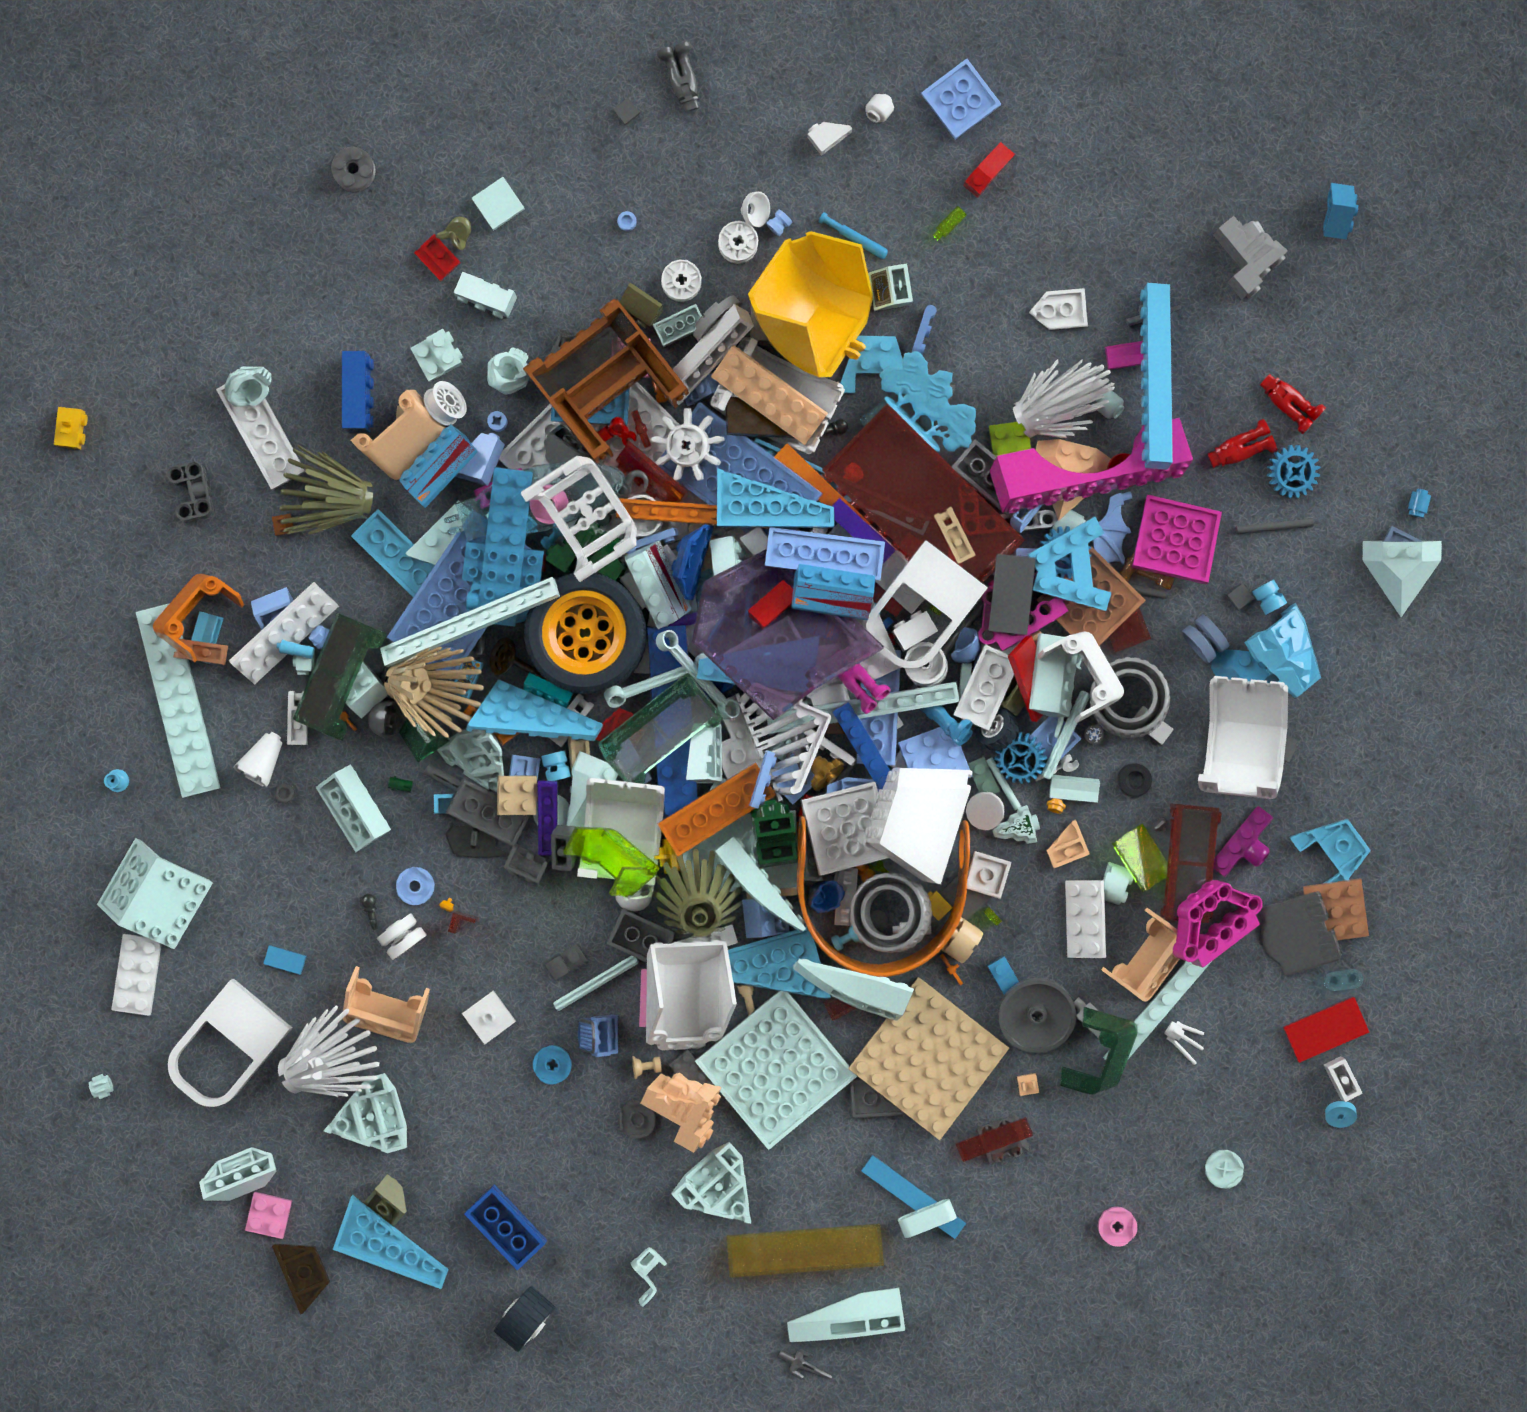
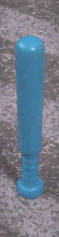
M823 212L819 223H826L839 231V234L854 243L861 244L862 248L880 259H884L887 256L888 250L846 225H841L828 217L827 213Z

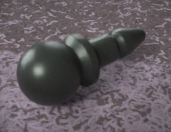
M838 419L835 422H831L823 436L831 433L834 436L837 433H846L849 427L847 421Z
M368 893L361 898V904L365 908L364 912H368L367 915L371 928L376 930L377 920L375 919L376 915L374 910H377L375 906L376 897Z

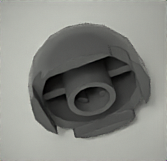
M382 700L366 714L368 726L375 735L388 739L396 735L393 732L395 729H399L402 711L397 707L396 701Z

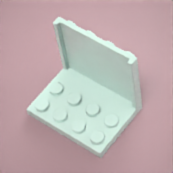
M135 838L97 905L117 925L175 949L213 882L160 858L143 841Z

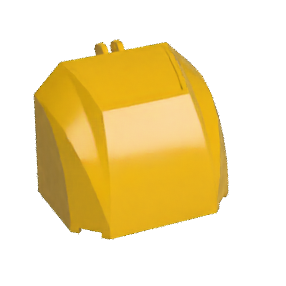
M812 231L807 232L806 236L792 241L790 238L785 240L748 293L752 309L764 335L788 362L814 376L832 377L846 355L850 359L857 360L861 355L858 351H864L866 348L862 342L856 340L867 324L873 299L862 245Z

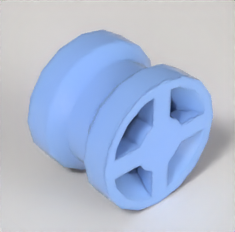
M494 411L488 416L487 423L493 431L501 432L507 427L508 420L502 412Z

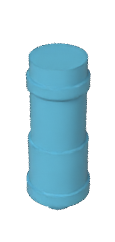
M286 640L277 643L279 653L301 656L307 659H312L314 647Z

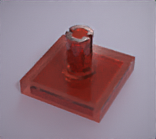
M1140 608L1109 636L1114 652L1151 639Z

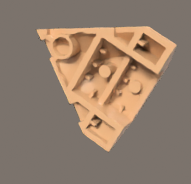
M1061 439L1037 441L1035 449L1039 455L1051 464L1076 473L1105 471L1111 458L1097 448ZM1079 496L1068 502L1061 500L1053 504L1057 520L1062 519L1064 515L1084 498Z

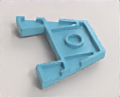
M857 337L856 340L862 342L866 348L864 351H858L861 355L857 360L850 358L848 360L840 382L843 385V389H845L844 393L855 394L856 374H880L887 366L903 367V359L896 337Z
M1348 819L1289 837L1299 852L1316 841L1319 843L1339 871V873L1324 883L1349 880L1353 872L1357 870L1371 851Z

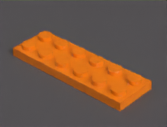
M756 762L657 823L677 857L755 809L749 806L760 771ZM770 785L768 787L765 786L763 794H766L765 801L776 796Z

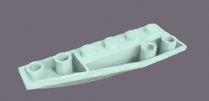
M732 837L714 851V854L729 873L734 875L736 882L763 908L800 932L806 929L804 927L805 921L799 914L796 916L793 913L791 903L787 899H782L779 895L781 894L779 888L775 884H770L767 880L769 878L768 874L763 869L759 870L755 865L757 863L756 859L751 853L747 854L744 851L745 845L739 838L735 839Z
M799 959L793 965L795 971L833 997L861 1010L895 1021L903 1016L913 993V988L908 987L907 984L895 983L886 977H876L811 962L807 959Z
M899 1288L859 1293L787 1322L790 1342L831 1340L905 1331Z

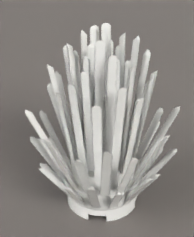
M1058 359L1045 373L1041 371L1035 382L1036 374L1034 372L1022 398L1014 403L1016 406L1013 407V412L1018 424L1022 423L1026 429L1024 433L1030 438L1037 434L1067 438L1065 435L1074 436V433L1063 431L1088 430L1086 427H1073V425L1093 423L1091 420L1054 423L1073 419L1074 417L1105 408L1103 404L1108 403L1109 400L1092 405L1088 403L1105 397L1103 394L1114 390L1115 387L1111 386L1115 383L1104 386L1109 382V379L1101 380V378L1111 373L1110 370L1094 376L1104 370V365L1094 366L1090 369L1091 363H1087L1074 372L1078 365L1082 363V360H1080L1051 384L1049 383L1058 374V370L1044 384L1042 383L1058 364Z

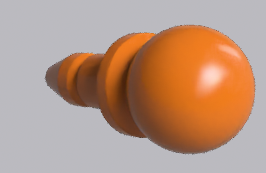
M868 865L856 866L858 875L861 876L863 882L876 875L872 869H869Z

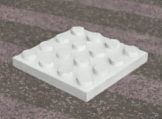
M876 782L800 800L819 876L888 858L868 844L865 837L867 827H871L873 821L871 819L872 811L874 808H877L879 802L877 800L878 790Z

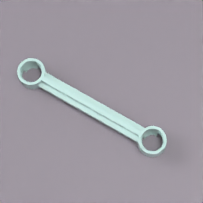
M672 630L659 633L656 637L657 647L661 651H669L718 705L719 716L724 720L737 717L740 713V707L736 700H727L711 681L697 679L698 666L678 645L677 634ZM664 636L669 638L670 646L666 645ZM726 705L731 707V715L728 714Z
M701 653L695 658L694 663L698 666L699 659L709 658L712 655L710 653ZM682 666L624 688L613 686L604 692V697L609 707L616 708L623 705L628 697L690 674Z

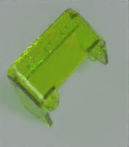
M575 827L563 851L565 855L580 856L585 864H599L616 880L609 892L611 896H633L654 878L659 870L657 864L621 833L611 828Z

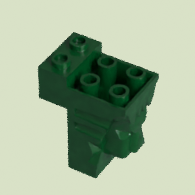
M593 522L587 530H581L574 536L581 547L584 548L606 534L607 531L600 529V525ZM616 538L588 556V562L592 561L594 564L615 551L613 547L621 539ZM564 539V547L559 544L550 546L546 552L548 556L546 560L569 574L577 562V557L567 540ZM617 558L598 570V572L619 582L620 577L626 572L628 567Z
M773 799L765 801L759 809L755 808L750 811L759 869L797 863L796 829L793 812L790 813L789 806Z

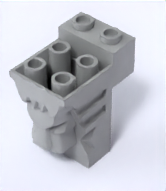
M1233 216L1213 234L1241 269L1227 282L1241 300L1245 297L1250 299L1261 289L1259 285L1263 282L1262 278L1271 271L1269 267L1274 269L1285 259L1284 255L1288 252L1277 240L1273 241L1270 235L1264 232L1259 221H1250L1242 225Z

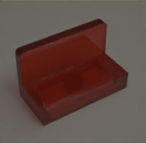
M456 911L452 915L448 932L456 934L460 931L463 920L475 923L479 920V917Z
M835 997L823 1002L832 1021L856 1009V1007Z

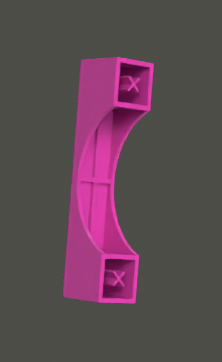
M1180 418L1172 419L1173 462L1168 470L1145 468V461H1142V451L1145 449L1144 443H1142L1144 425L1134 439L1131 455L1119 465L1102 472L1076 473L1064 470L1045 460L1034 448L997 456L989 471L1002 513H1016L1023 508L1034 509L1042 504L1049 506L1061 500L1068 502L1079 496L1087 498L1092 496L1093 493L1100 492V494H1105L1112 489L1124 490L1131 485L1142 486L1150 481L1161 482L1165 478L1172 477L1175 479L1183 476L1193 461V457Z

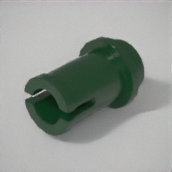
M396 776L390 777L388 788H391L392 791L396 789L411 793L413 781L399 779Z

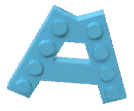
M1096 517L1087 520L1027 554L1028 557H1036V575L1032 587L1033 591L1102 611L1107 610L1111 592L1093 587L1088 543L1105 534ZM1069 553L1073 581L1056 577L1055 561Z

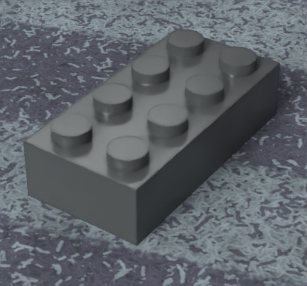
M689 1049L685 1050L669 1064L675 1073H681L688 1080L697 1081L702 1085L704 1083L714 1085L695 1062L696 1058Z

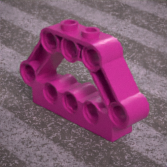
M994 580L988 583L989 587L982 595L984 608L982 628L979 630L978 638L983 645L989 646L996 642L1001 652L1022 641L1025 636L1034 634L1039 629L1066 614L1068 609L1063 603L1065 600L1052 596L1054 599L1049 602L1042 601L1034 611H1030L1029 615L1033 617V623L1028 625L1027 635H1009L1004 632L991 631L993 638L986 641L983 639L982 633L989 630L991 602L987 601L986 595L989 592H993ZM1040 606H1048L1050 613L1042 615L1039 611Z
M1212 880L1203 884L1197 892L1188 895L1187 899L1177 909L1179 920L1176 943L1173 946V955L1178 959L1191 962L1193 965L1205 967L1260 925L1256 914L1262 908V899L1257 895L1235 890L1230 884L1222 881ZM1220 901H1226L1238 907L1235 912L1225 914L1222 922L1212 924L1206 934H1199L1203 914L1214 911Z

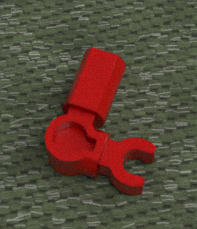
M614 417L609 426L606 425L597 431L604 442L613 438L614 435L622 438L624 446L629 445L627 438L637 441L636 434L628 430L624 420L620 417Z

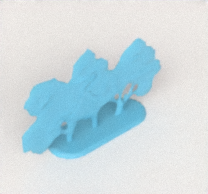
M913 351L912 353L904 354L902 368L887 366L879 374L882 379L881 389L898 395V402L890 397H885L888 405L930 447L937 452L940 451L939 445L932 438V436L936 435L943 437L944 448L949 452H954L959 447L969 448V445L972 443L971 436L976 432V424L974 422L976 409L966 404L950 405L948 403V399L953 395L952 387L950 386L952 373L939 370L937 373L929 375L928 362L920 352ZM903 391H906V395L903 397L901 394ZM910 402L915 415L911 417L901 405ZM921 415H926L930 418L932 423L930 430L925 431L916 422ZM937 420L938 425L934 426V421ZM939 426L948 427L947 431H936Z

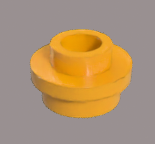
M1052 798L1046 804L1048 806L1047 810L1056 814H1062L1066 808L1063 801L1057 798Z

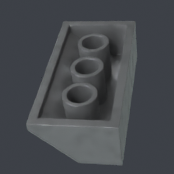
M975 439L952 465L951 469L1001 510L989 471L996 456ZM1004 512V514L1009 518L1013 514L1009 512Z

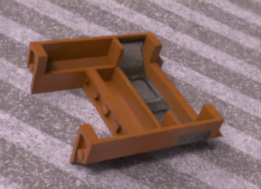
M617 299L608 302L599 310L602 316L601 319H595L588 329L579 331L575 335L576 338L570 342L563 343L560 346V350L555 354H549L544 362L537 357L523 368L596 464L600 462L599 458L603 460L607 455L610 457L614 455L608 444L602 440L588 422V419L648 374L675 409L678 407L677 401H681L684 398L683 394L686 396L689 394L684 383Z

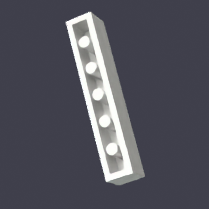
M733 304L673 368V371L687 387L689 394L720 363L733 345L736 346L754 327L748 311ZM683 394L684 398L681 401H677L678 405H680L687 397L685 394Z

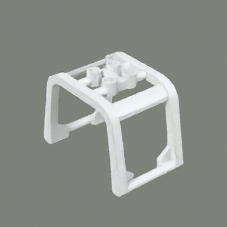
M575 456L521 492L526 502L539 500L573 549L577 557L574 575L579 582L636 547L637 529L632 518L600 469L588 457ZM591 473L599 486L594 490L586 491L583 497L569 502L566 508L558 512L550 499ZM562 474H565V476H567L557 484L553 485L552 487L544 491V486H546ZM604 492L610 503L603 507H597L593 512L592 507L588 504L593 503L596 497ZM581 509V514L585 517L580 518L576 525L569 528L563 518L570 514H576ZM615 509L623 523L582 548L574 535L581 530H587L593 522L604 519L607 513ZM625 533V538L613 547L615 551L594 564L592 561L588 562V556Z

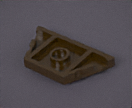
M274 1244L272 1248L301 1315L330 1283L329 1277L316 1246Z

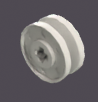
M742 221L730 222L724 226L718 240L721 255L727 261L735 264L746 263L752 259L758 247V236L755 229ZM741 239L743 244L736 246L734 241Z
M688 260L671 262L662 273L661 284L663 291L670 299L677 302L693 299L701 288L699 269ZM679 277H683L687 282H684V285H680V282H676V280H679Z

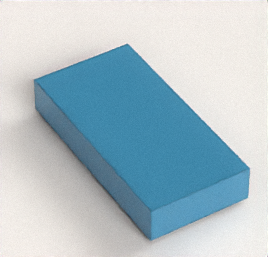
M269 945L264 964L301 975L307 956Z

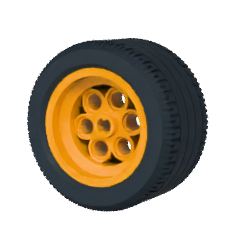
M574 573L556 579L560 597L529 609L526 616L524 640L532 664L550 683L573 693L597 694L622 684L637 669L643 658L647 643L646 621L638 602L623 585L601 574H592L581 582L578 581ZM586 609L593 611V617L589 620L583 618V612ZM568 617L575 619V625L571 628L565 625V620ZM603 620L609 623V628L606 631H601L598 627L599 623ZM590 629V636L582 638L580 635L581 630ZM566 636L573 638V644L569 647L563 644V639ZM599 640L606 641L607 646L604 650L597 649L596 644ZM583 647L589 650V655L586 658L579 656V650Z

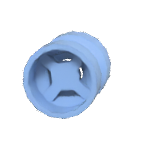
M780 209L775 213V218L769 219L766 222L768 228L779 237L783 233L784 227H789L792 224V220Z

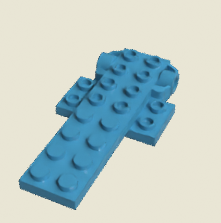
M494 467L486 542H466L462 580L473 582L467 596L466 609L468 612L541 581L544 551L525 549L530 501L526 502L521 495L523 490L532 485L533 472ZM526 610L495 624L516 626V623L526 620L529 611Z

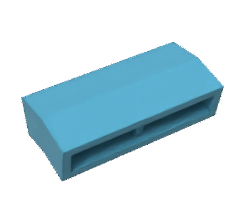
M200 611L191 640L216 644L223 618Z

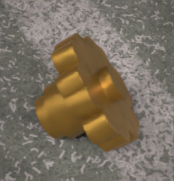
M816 757L811 766V772L815 775L811 780L812 788L815 791H820L826 785L831 784L843 771L844 763L840 759L828 762L826 758Z

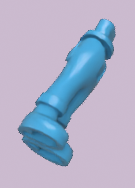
M942 705L920 708L929 719L934 720L942 728L948 737H951L956 745H963L972 736L973 731L970 728L973 722L971 720L964 719L957 723Z

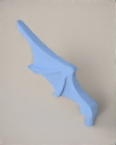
M1130 491L1122 494L1118 493L1109 498L1107 513L1099 521L1105 534L1093 540L1094 549L1108 563L1121 562L1124 565L1125 562L1122 543L1127 533L1130 534L1131 531L1122 519L1121 505H1124L1125 500L1132 499Z

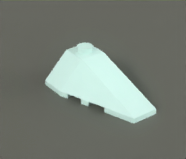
M579 751L572 768L573 779L572 786H570L571 798L570 805H568L567 826H576V833L584 835L587 779L616 780L621 768Z

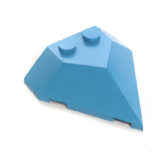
M1225 649L1220 653L1214 650L1216 658L1211 662V669L1216 676L1228 677V680H1231V678H1243L1250 682L1251 679L1264 680L1267 683L1279 681V678L1274 674H1269L1266 671L1267 667L1262 662L1258 663L1252 657L1250 651Z

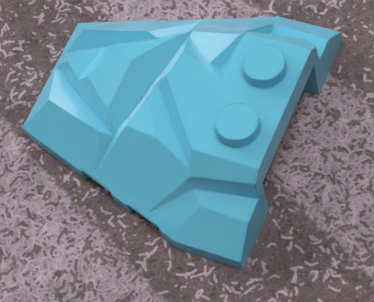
M1294 603L1281 613V619L1267 630L1255 633L1244 643L1252 657L1258 663L1262 662L1267 667L1266 671L1269 674H1274L1279 678L1278 682H1285V685L1288 686V692L1296 698L1317 682L1321 675L1306 621L1298 606Z

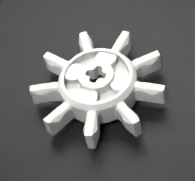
M684 408V424L676 426L674 421L668 416L662 418L671 432L667 438L660 436L652 437V442L665 444L667 454L660 457L655 463L657 466L664 465L670 460L676 463L677 467L673 475V480L676 481L681 479L685 467H692L697 481L704 479L699 466L700 463L704 460L713 465H720L721 463L717 457L709 454L710 445L714 443L719 444L725 441L722 436L709 438L705 432V429L713 420L712 416L705 417L701 424L697 426L692 424L691 408ZM686 442H690V443H691V444L689 445V448H690V449H686V448H685V447L687 446V443H686Z

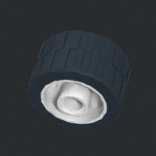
M530 1286L508 1307L503 1318L495 1327L494 1333L515 1351L520 1352L530 1339H534L546 1325L545 1321L554 1311L555 1305Z

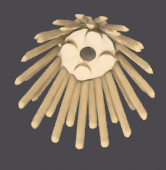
M437 647L428 651V648L404 662L391 666L386 673V676H389L388 683L384 682L386 693L395 699L405 717L409 719L414 727H416V724L411 716L424 731L428 730L433 736H435V732L420 716L444 737H449L448 733L418 706L460 733L462 729L451 722V717L429 703L470 722L472 717L458 711L461 709L460 705L444 698L474 707H480L481 705L478 701L454 694L465 695L466 691L464 689L482 691L484 689L482 685L437 680L466 679V675L481 674L480 669L428 671L459 666L462 663L475 660L474 657H465L426 664L460 654L464 651L463 649L449 651L451 648L441 650L442 647Z

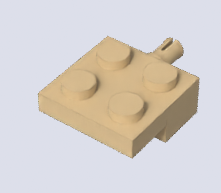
M498 776L497 815H536L538 801L537 776Z

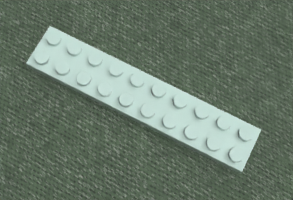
M165 604L138 611L136 616L182 798L219 789L220 784L189 660L174 658L173 655L176 649L157 636L153 629L154 621L169 605Z

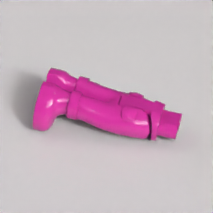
M840 650L829 659V662L833 665L832 669L836 671L840 681L858 700L860 699L861 710L865 714L873 711L877 706V702L857 683V680L871 692L876 700H882L890 693L891 689L888 685H877L876 681L870 677L868 672L858 662L849 658L847 654L844 655Z

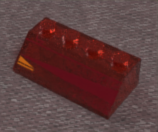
M630 441L615 461L618 464L616 467L623 474L640 470L647 475L648 486L645 493L654 499L656 497L663 502L683 503L689 496L687 490ZM641 477L634 478L633 482L638 487L641 484L644 485Z

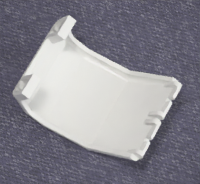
M744 337L738 345L740 350L828 413L806 445L795 438H768L784 445L788 443L792 448L807 454L815 452L820 442L819 437L823 436L829 424L827 421L832 418L837 407L836 403L840 401L845 391L843 385L824 377L809 374L756 345L758 341L755 339ZM719 383L710 404L726 416L725 407L730 397L738 396Z
M1214 676L1211 679L1210 724L1204 773L1199 774L1198 777L1200 790L1209 793L1266 799L1277 797L1282 779L1287 736L1288 686L1285 685V682L1271 681L1267 683L1264 680L1253 679L1250 682L1243 678H1231V680H1228V677Z
M599 778L587 779L584 837L577 876L596 879L597 877L633 881L638 884L655 885L658 859H654V855H659L661 829L657 823L663 820L665 792L663 786Z

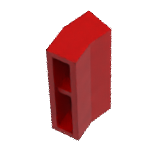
M782 580L748 610L749 617L763 630L792 605L793 588Z

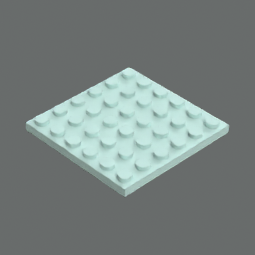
M778 991L695 1060L715 1086L721 1087L720 1092L768 1150L857 1077L848 1069L849 1065L794 998L788 992Z

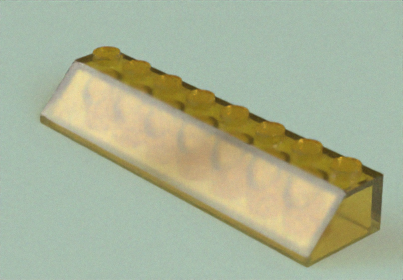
M880 1223L727 1235L730 1278L884 1266Z

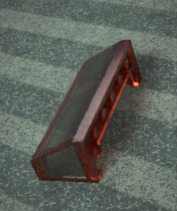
M1170 803V813H1172L1174 819H1170L1171 832L1165 896L1163 899V903L1166 906L1163 905V908L1160 910V917L1164 920L1179 921L1177 914L1179 905L1187 899L1188 895L1197 892L1203 884L1213 880L1218 823H1221L1222 818L1219 808ZM1213 911L1205 912L1201 923H1209V919H1212Z

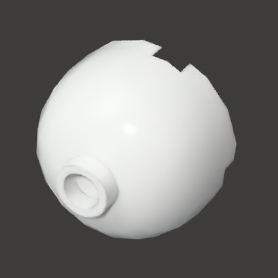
M625 880L616 882V901L625 910L640 911L650 904L654 891L653 885L638 884Z

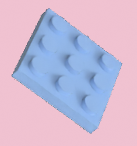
M965 59L921 92L922 97L955 140L1001 106L1000 101L968 59Z
M941 727L897 743L907 768L970 770L961 746L956 745L951 737L944 733Z

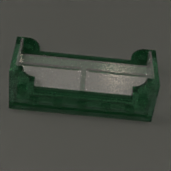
M686 673L602 739L598 745L604 759L624 782L644 784L646 772L705 726L707 728H715L724 718L689 673Z

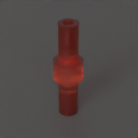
M638 410L631 412L636 425V433L640 435L644 448L652 446L647 435L646 424H643Z

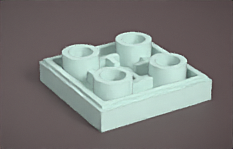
M504 177L472 197V200L493 231L525 210Z

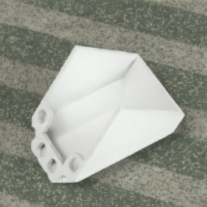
M713 940L710 942L693 941L691 943L651 944L647 952L646 1043L650 1045L656 1044L660 1050L699 1049L706 1046V1043L709 1041L716 1042L721 1040L737 1004L727 942Z

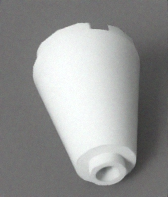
M273 732L270 734L265 733L233 768L238 773L243 771V774L249 780L267 787L282 746L281 737Z

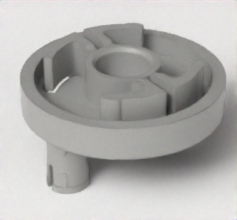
M734 295L726 298L719 304L715 302L695 324L694 338L699 342L733 304L741 307L742 303Z

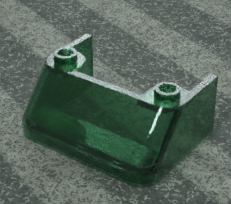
M1084 1007L1082 1026L1100 1031V1044L1110 1048L1099 1077L1062 1066L1060 1086L1093 1095L1118 1085L1137 1037L1138 1027L1131 1020Z

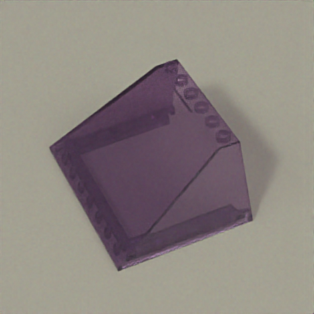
M767 549L705 580L692 642L772 720H775L883 650L884 646L855 618L792 609V605L762 630L749 617L748 610L782 580L793 588L794 574L796 570L766 567Z

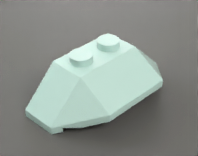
M251 1147L217 1161L208 1171L205 1178L199 1182L203 1199L207 1201H230L265 1187L276 1173L273 1155Z

